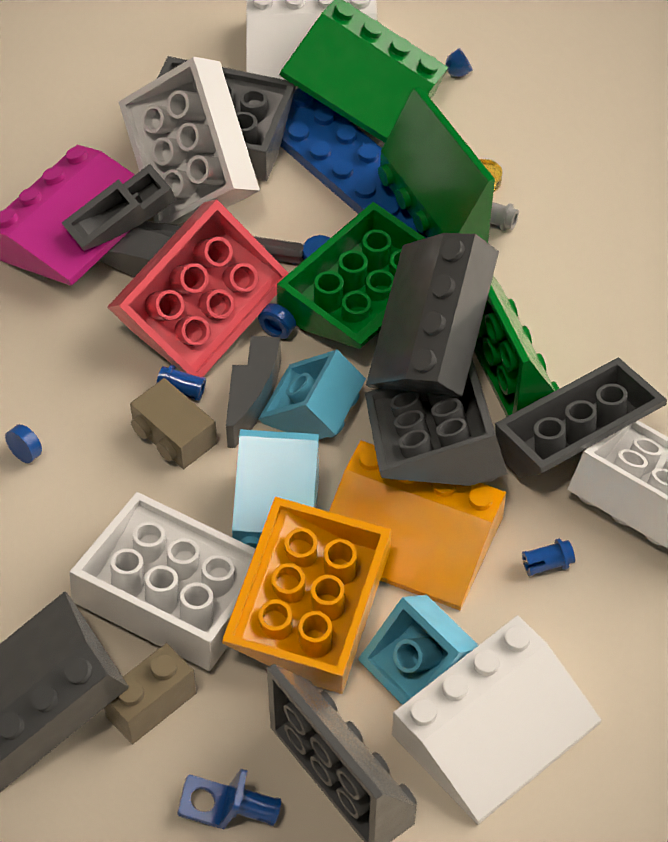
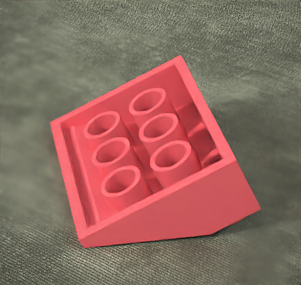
M216 199L202 203L107 308L135 335L172 365H175L178 370L198 377H204L277 295V283L289 273Z

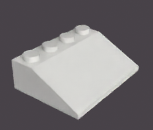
M247 0V72L286 80L279 76L282 68L318 17L333 0ZM344 0L372 19L377 20L376 0Z
M192 57L119 101L139 172L151 164L170 186L176 198V201L153 216L154 222L177 225L187 221L204 202L217 199L224 207H228L260 191L220 61Z
M636 421L587 448L581 456L567 490L576 494L582 502L607 512L616 522L622 525H629L641 532L650 542L668 548V437L642 422Z
M136 492L71 569V599L75 604L160 647L167 643L180 657L210 671L228 647L222 644V639L253 558L255 548Z
M517 615L393 712L392 736L471 819L479 825L601 723V718L549 645Z

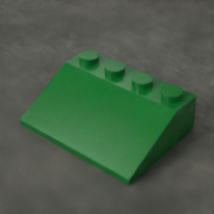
M333 0L318 17L282 68L279 76L385 143L413 89L421 86L431 99L449 67L414 46L407 39L389 30L377 20L364 14L352 4L344 0Z
M418 86L410 94L381 149L380 167H378L379 178L384 186L390 187L395 194L398 205L408 211L413 218L417 230L420 233L424 232L427 238L442 233L476 234L488 243L495 178L421 86Z
M372 202L277 283V304L287 309L293 315L296 325L302 330L360 349L381 329L402 246L425 239V237L375 202Z
M493 276L474 352L506 417L558 390L559 387L555 381H550L546 373L545 360L540 353L536 354L532 346L530 331L527 326L521 325L514 301L507 298L501 285Z

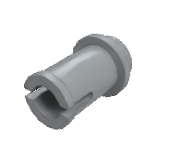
M492 202L490 223L500 226L502 231L507 229L513 230L518 220L519 210L514 209V205L510 203L505 206Z

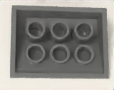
M168 56L157 78L187 60ZM222 67L256 179L267 181L277 159L296 86L287 80Z
M442 233L402 246L366 386L369 388L451 396L463 395L499 254L497 249L476 234Z
M473 359L471 360L462 396L379 388L365 393L378 467L382 478L472 486L478 483H489L500 476L508 474Z
M65 591L0 643V792L129 688L75 603Z
M276 664L268 667L270 728L363 842H391L415 825L417 802L414 795L403 783L398 785L389 775V767L380 754L377 752L371 753L362 743L363 737L358 728L351 721L344 722L337 713V706L331 696L326 691L319 692L311 681Z

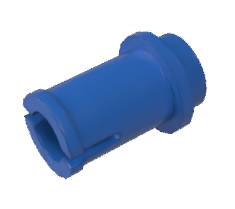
M170 365L169 368L162 366L156 383L165 378L185 396L200 401L206 386L205 377H198L178 371L175 365Z
M558 538L555 539L552 545L523 551L522 560L527 561L523 563L527 575L533 576L534 574L562 567L563 570L568 569L569 564L575 563V554L569 540L562 541Z

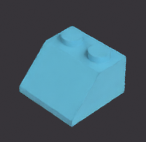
M338 349L292 363L288 366L258 419L263 424L284 432L319 434V439L332 438L343 429L345 425L344 419L350 408L358 401L360 397L359 392L366 378Z
M408 596L400 599L358 660L403 705L479 645L429 596Z

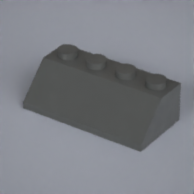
M618 357L496 422L495 432L505 464L518 477L544 473L667 405V399Z

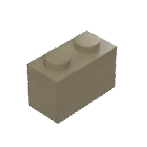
M165 378L130 403L131 425L137 435L142 439L148 438L156 445L164 459L169 462L173 460L183 470L217 444L216 422Z
M165 643L123 676L129 688L108 704L104 710L107 719L133 745L197 694L194 670Z

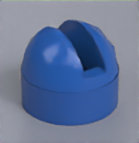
M461 48L452 52L445 61V65L449 67L448 73L454 77H462L473 71L470 62Z

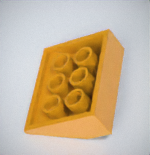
M360 440L343 473L329 512L391 529L390 552L380 581L417 595H427L435 602L461 611L502 521L506 492L483 483L463 486L382 478L379 472L375 445Z
M275 497L224 633L222 644L268 666L276 664L311 681L316 687L343 694L390 552L391 529Z

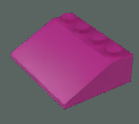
M78 144L69 149L63 158L47 169L29 188L23 190L19 197L8 207L0 211V261L72 286L128 232L84 251L65 229L62 222L118 179L124 184L135 174L102 151Z

